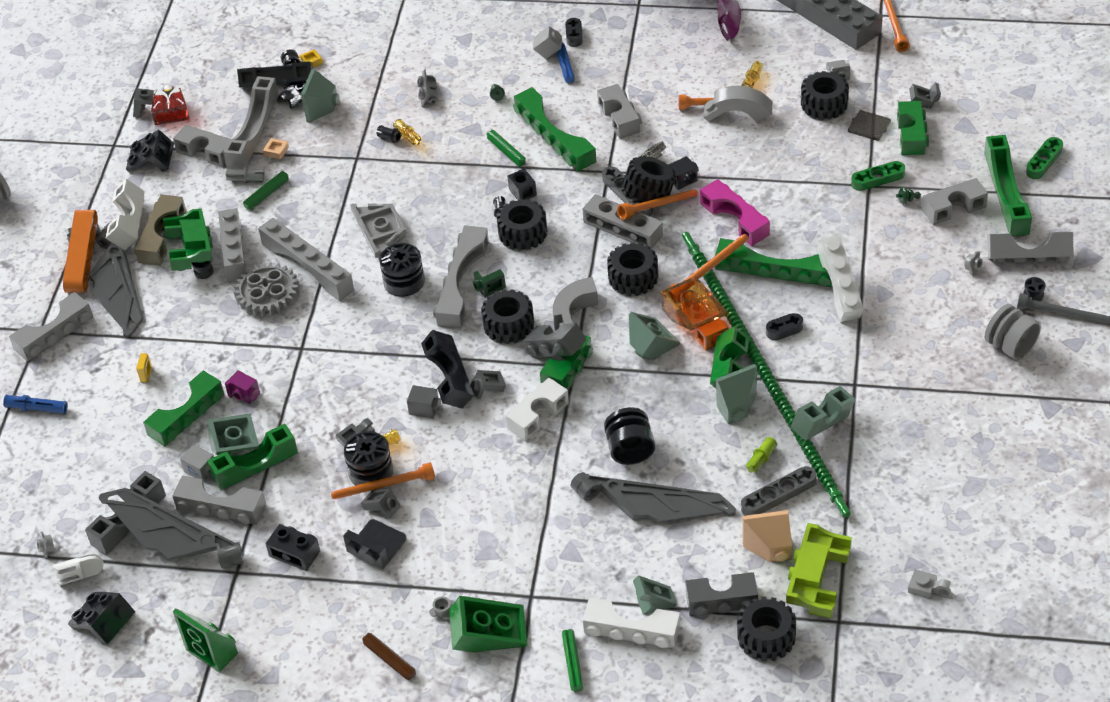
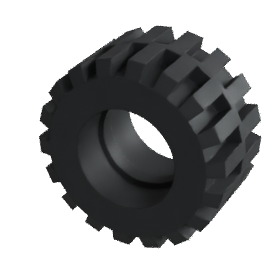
M831 71L815 72L803 80L801 84V106L805 114L811 115L812 118H819V120H830L833 117H839V115L844 114L845 110H847L849 84L840 74H834Z
M638 156L629 162L623 180V187L631 196L647 202L670 196L676 180V174L670 165L661 160L647 156Z
M518 199L517 201H510L509 204H504L503 208L498 210L496 216L498 236L504 246H510V249L522 251V249L530 250L531 247L535 248L538 246V243L542 244L548 231L546 212L541 204L538 205L536 201L531 202L530 199Z
M630 242V244H622L621 247L617 246L615 251L609 253L610 256L607 258L608 280L610 286L615 291L619 290L620 294L626 293L627 296H631V294L638 296L640 293H647L648 289L652 290L654 285L657 284L659 278L658 257L656 252L651 250L649 246Z
M504 289L502 292H494V295H489L487 300H484L481 307L485 334L491 340L496 339V342H505V344H509V342L516 343L519 339L524 340L526 338L525 335H528L533 330L534 314L532 301L529 300L527 295H523V292H515L513 289L507 291Z
M761 597V600L755 598L752 599L751 604L747 602L744 605V609L739 611L737 618V639L740 648H744V653L747 655L752 654V658L756 660L759 657L762 658V661H767V659L775 661L778 656L781 658L785 657L786 652L790 653L792 645H795L796 616L795 613H792V608L785 606V602L782 600L778 602L777 598L771 597V599ZM768 625L775 627L777 630L761 632L756 628Z

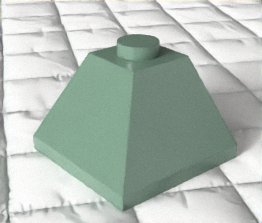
M311 70L301 93L307 122H312L333 112L340 99L336 85L316 70Z
M630 312L629 340L630 345L635 349V353L643 359L646 357L656 359L679 345L680 341L656 318Z
M755 364L716 379L717 408L726 422L730 424L748 417L757 395V366Z
M251 413L208 419V437L211 450L215 455L226 451L233 453L259 449Z

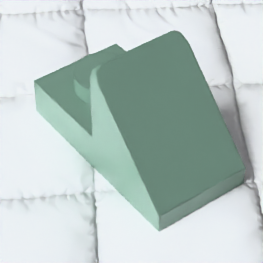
M640 575L633 580L637 600L643 614L653 613L656 609L665 610L673 608L677 605L671 586Z

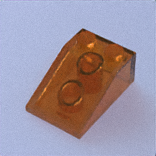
M697 276L660 291L662 310L672 322L690 331L727 315L725 308Z

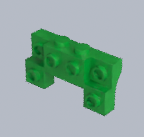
M202 208L192 209L181 216L163 218L165 238L177 239L181 237L184 248L169 250L172 271L192 269L191 262L203 263L205 261H212V237H210V227L205 225Z

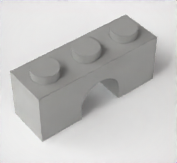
M618 84L597 90L598 105L605 116L611 114L612 128L618 138L621 139L640 133L641 116L635 112L633 103L628 101L625 90H622Z
M185 124L173 138L177 153L193 157L198 151L205 150L208 163L223 168L226 166L223 151L229 140L228 137Z
M974 178L923 195L922 211L932 225L951 219L952 206L954 205L964 207L968 213L986 208L988 192L978 179Z

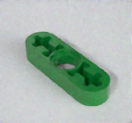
M1057 137L1048 138L1027 163L1026 175L1031 179L1042 178L1062 153L1063 141ZM1041 156H1046V157H1049L1050 159H1048V160H1043V159H1041L1040 157H1041Z
M893 161L855 172L851 177V186L855 190L862 191L901 180L905 176V165L900 161ZM881 174L883 177L876 178L873 175Z

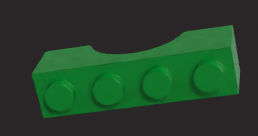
M204 370L201 371L189 382L191 396L184 405L172 410L157 409L143 421L147 435L164 447L175 440L181 432L190 427L197 418L225 395L220 380Z
M284 423L265 433L259 449H254L244 455H232L226 451L207 460L212 478L219 489L223 490L298 454L293 434Z

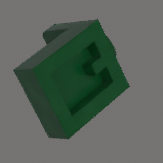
M501 269L484 277L478 271L473 272V286L485 298L496 291L506 288L505 276Z

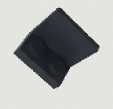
M159 129L147 134L139 141H134L130 146L126 170L130 172L148 161H151L162 172L168 170L174 142Z

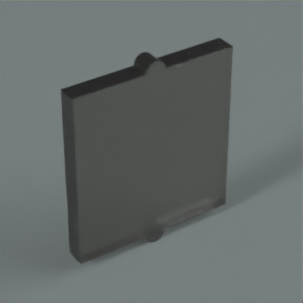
M859 110L856 117L852 118L848 132L879 141L882 135L887 132L891 119Z

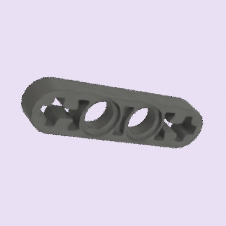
M608 166L603 169L602 180L604 184L624 203L635 205L645 202L637 198L629 199L628 197L631 195L626 192V189L617 187L623 185L625 177L618 168ZM653 208L640 212L647 216H651L653 214Z
M808 466L801 467L745 496L741 500L742 514L744 516L762 514L812 488L816 484V471ZM791 484L794 488L792 490H785L782 486ZM770 493L775 495V498L767 500L763 496Z

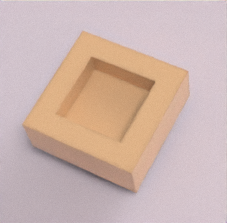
M271 138L263 149L264 156L281 160L289 148L288 142Z

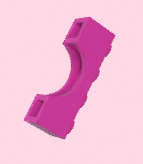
M717 179L700 189V204L712 214L729 213L740 219L738 222L739 236L747 235V243L750 246L755 245L770 235L769 219L759 213L754 206L749 205L740 195L732 191L727 184Z

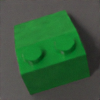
M459 595L449 610L452 650L483 652L527 646L524 606L521 604Z
M177 608L173 610L186 651L220 673L238 654L235 645L236 640L230 634L220 632L217 626L211 622L207 623Z

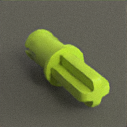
M766 437L761 446L753 451V456L746 464L748 472L756 473L762 464L769 460V455L778 445L774 438Z

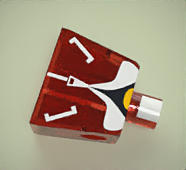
M166 85L163 90L154 93L151 113L155 125L190 120L181 88Z

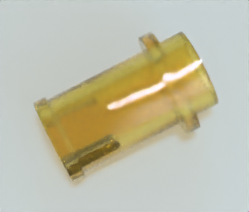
M389 429L390 432L382 435L388 441L389 446L394 443L397 445L401 441L397 429Z

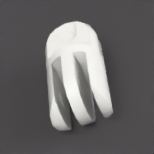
M88 554L53 564V569L56 571L55 576L59 579L57 581L58 586L96 576L103 569L102 558L96 554Z

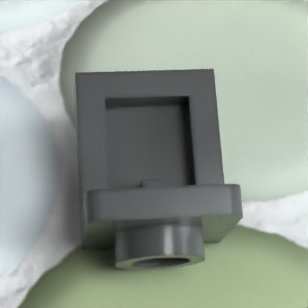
M936 82L930 89L912 84L909 88L911 101H921L922 106L932 108L941 97L939 83Z

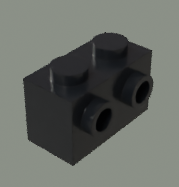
M282 524L277 526L265 543L269 557L304 571L310 568L321 552L318 539L314 535L302 533L294 527H287Z

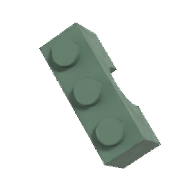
M839 386L826 393L824 400L819 406L811 401L800 407L795 414L790 428L807 441L846 419L856 399Z

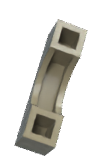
M161 194L158 201L155 202L154 210L147 219L145 229L141 231V237L134 246V253L139 263L161 266L167 254L164 238L159 236L164 231L163 218L185 214L186 207L183 197Z

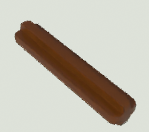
M367 633L362 638L363 644L406 680H411L415 677V668L375 635Z

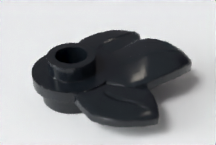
M306 81L291 83L285 86V91L279 94L277 102L289 101L291 109L302 102L301 93Z

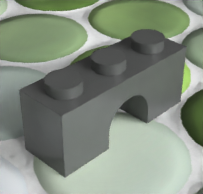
M577 323L562 324L555 332L550 325L536 326L522 343L532 358L572 356L587 339Z
M754 572L731 575V587L725 591L712 589L708 578L685 580L689 616H704L712 613L737 611L744 609V605L747 602L751 604L752 599H758Z

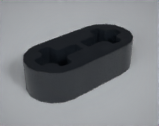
M570 18L565 22L566 41L569 46L578 47L583 43L582 23L578 18Z
M791 313L769 321L766 324V336L771 340H780L803 330V317L800 314Z

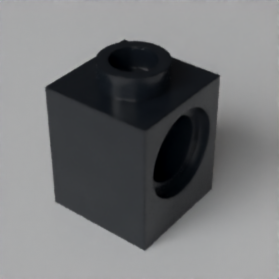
M687 156L668 164L675 171L676 180L674 186L677 190L698 181V166Z
M525 168L507 175L509 190L517 200H526L537 196L536 182Z

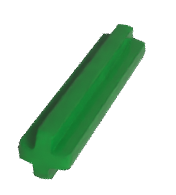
M495 130L487 132V139L517 166L521 167L526 164V157Z
M281 171L243 201L244 208L251 210L289 180L288 174Z
M563 630L562 639L570 688L573 692L581 691L583 689L574 630Z

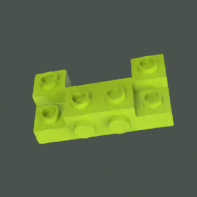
M807 523L800 549L796 548L793 562H796L795 567H790L788 574L790 583L786 594L787 604L809 608L808 614L826 618L832 617L837 592L821 589L828 560L847 563L852 546V537L830 532L817 524Z

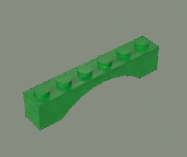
M533 87L514 96L513 108L516 114H520L526 124L531 125L535 132L541 135L549 146L551 145L556 153L566 160L570 167L572 166L579 172L597 162L596 148L586 138L567 134L549 122L544 114L543 97Z
M1006 135L987 136L984 155L1008 233L1012 236L1030 235L1032 216L1028 203L1022 199L1016 185Z
M720 238L715 256L735 240ZM743 244L715 266V269L833 287L828 271L822 267L819 254L801 259H777L759 254Z

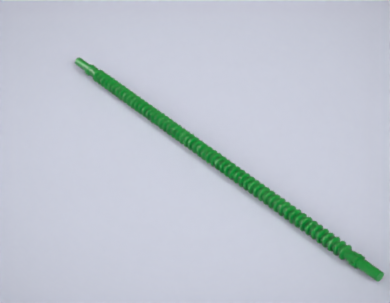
M684 232L682 237L688 246V252L693 256L692 259L699 269L708 261L703 252H700L699 245L695 244L689 232ZM713 269L703 275L704 280L713 293L715 300L720 305L722 312L727 317L731 328L736 326L749 336L748 357L757 366L760 378L763 380L770 396L773 397V401H775L790 428L795 417V411L792 410L793 407L787 401L785 393L782 392L760 350L755 345L753 338L750 337V333H748L741 317L736 312L734 305L729 300ZM790 428L793 436L796 437L798 445L801 446V450L806 455V459L809 460L811 467L816 471L819 481L822 483L825 491L829 493L831 502L836 504L843 518L849 517L851 512L842 499L843 494L837 489V484L834 483L835 480L832 478L829 470L826 469L827 466L824 464L821 456L818 455L819 452L813 446L811 438L805 441Z

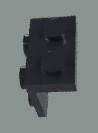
M375 519L369 520L359 534L347 530L343 535L348 553L381 569L386 567L407 540L405 533Z
M93 592L86 598L85 604L72 614V619L68 622V625L71 628L89 629L102 645H108L136 611L120 593Z

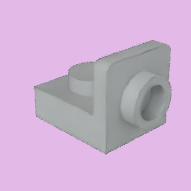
M845 60L826 63L827 72L831 71L834 74H840L841 77L850 80V64H846Z

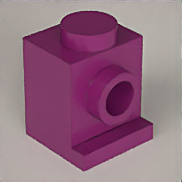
M239 370L224 383L229 398L234 396L237 400H243L248 404L255 401L260 394L257 380Z

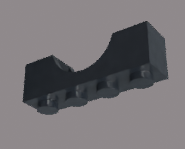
M311 61L281 66L237 69L239 88H252L257 76L275 78L276 85L305 82L311 70H313V64Z
M432 330L422 341L421 345L426 358L436 364L445 376V379L437 387L443 404L463 409L472 399L474 393L452 335Z

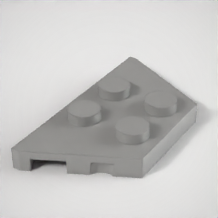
M356 203L350 204L351 211L375 258L380 257L381 252L385 248L397 243L406 235V228L393 204L378 205L368 203V207H357Z

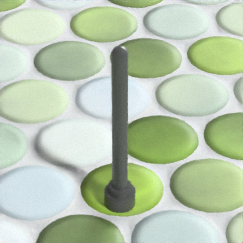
M1020 293L1017 304V309L1025 311V309L1033 308L1110 325V316L1032 300V297H1028V294Z

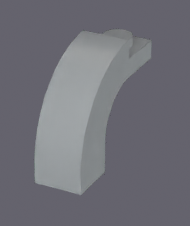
M728 86L714 91V99L709 100L704 105V118L709 122L727 111L735 110L742 111L756 122H759L772 115L773 101L757 89L747 86Z
M593 277L575 281L558 293L553 303L555 329H559L562 324L573 323L571 318L577 311L598 305L597 289Z

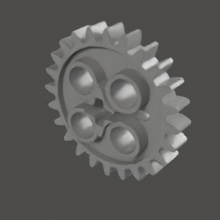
M272 262L266 267L264 263L261 264L260 268L254 265L253 271L247 269V275L240 274L241 279H237V285H234L235 299L241 309L246 308L247 313L253 311L254 316L261 312L262 317H264L266 312L272 316L273 311L280 313L281 308L287 310V304L293 305L292 299H298L297 294L300 293L297 275L293 274V270H288L286 265L281 268L280 263L273 266Z

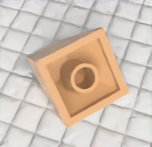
M788 510L742 516L743 547L769 562H782L792 559V538Z

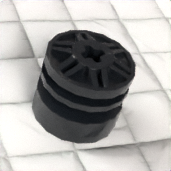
M397 243L390 245L381 252L379 262L385 290L389 294L399 297L411 296L419 292L424 285L425 277L421 254L417 247L409 243Z
M634 407L622 408L612 412L606 418L604 430L611 457L615 462L622 465H633L641 463L653 455L655 441L651 432L648 415L643 410Z
M366 431L355 434L347 440L344 446V458L352 484L356 486L393 475L389 443L384 436L377 432Z

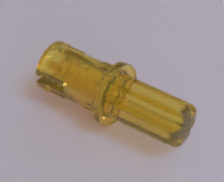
M757 60L752 64L750 70L745 73V79L741 86L753 88L754 84L760 79L759 74L763 68V63Z
M397 119L393 123V127L401 131L403 139H407L412 145L420 144L422 139L412 126L407 125L402 119Z

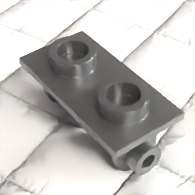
M424 69L422 75L417 79V87H419L418 99H421V107H424L425 103L434 105L438 101L436 78L433 75H426V69Z

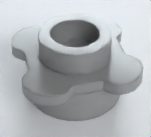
M975 251L974 255L969 254L965 259V269L970 270V274L973 276L977 270L981 269L983 264L980 252Z
M42 531L40 532V539H37V548L39 552H43L44 558L48 557L47 553L54 551V544L51 535L44 536Z
M444 596L434 599L433 608L429 611L432 617H442L444 620L450 619L449 610L454 601Z

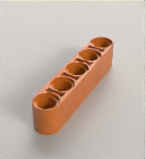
M75 210L63 277V290L65 293H86L98 224L96 210Z

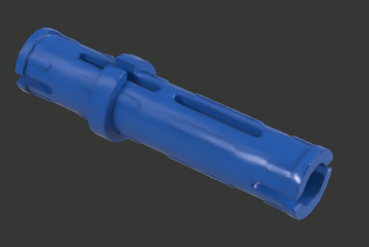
M6 394L3 399V406L5 408H18L26 412L28 410L66 414L68 409L67 401L31 398L29 395L13 396Z

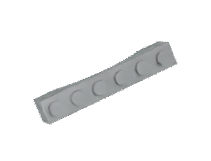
M257 76L252 87L249 109L244 124L239 133L234 138L228 140L223 151L227 169H244L247 167L279 95L275 78Z
M271 218L258 228L263 246L274 254H285L298 261L318 280L325 291L338 301H341L354 291L351 273L275 218Z
M464 225L462 233L458 234V245L453 249V260L448 264V275L444 277L443 290L439 291L438 306H434L433 317L436 318L437 326L462 328L466 311L464 299L458 291L459 284L467 269L478 259L485 256L489 243L488 230L485 227Z

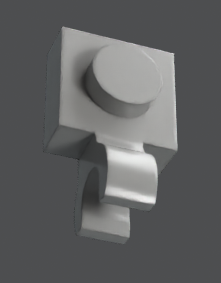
M915 569L908 585V593L931 598L932 593L948 598L951 591L949 588L951 581L946 579L937 581V575Z

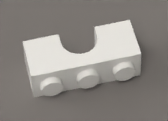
M546 379L532 393L525 396L516 407L508 411L505 415L507 429L526 442L540 430L539 415L536 413L546 411L554 416L569 404L568 390L552 379Z

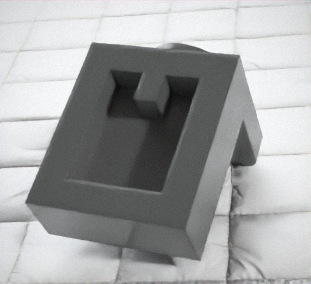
M135 88L133 117L141 118V110H145L146 104H153L154 90Z
M477 370L475 377L471 380V387L476 399H481L484 391L504 392L506 388L500 371Z
M391 488L372 490L360 503L364 510H381L385 519H390L400 507V503Z

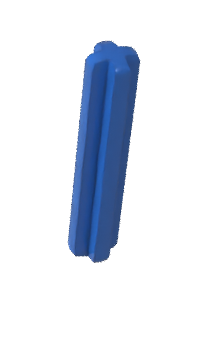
M562 42L561 49L556 53L565 82L573 83L575 80L565 44Z

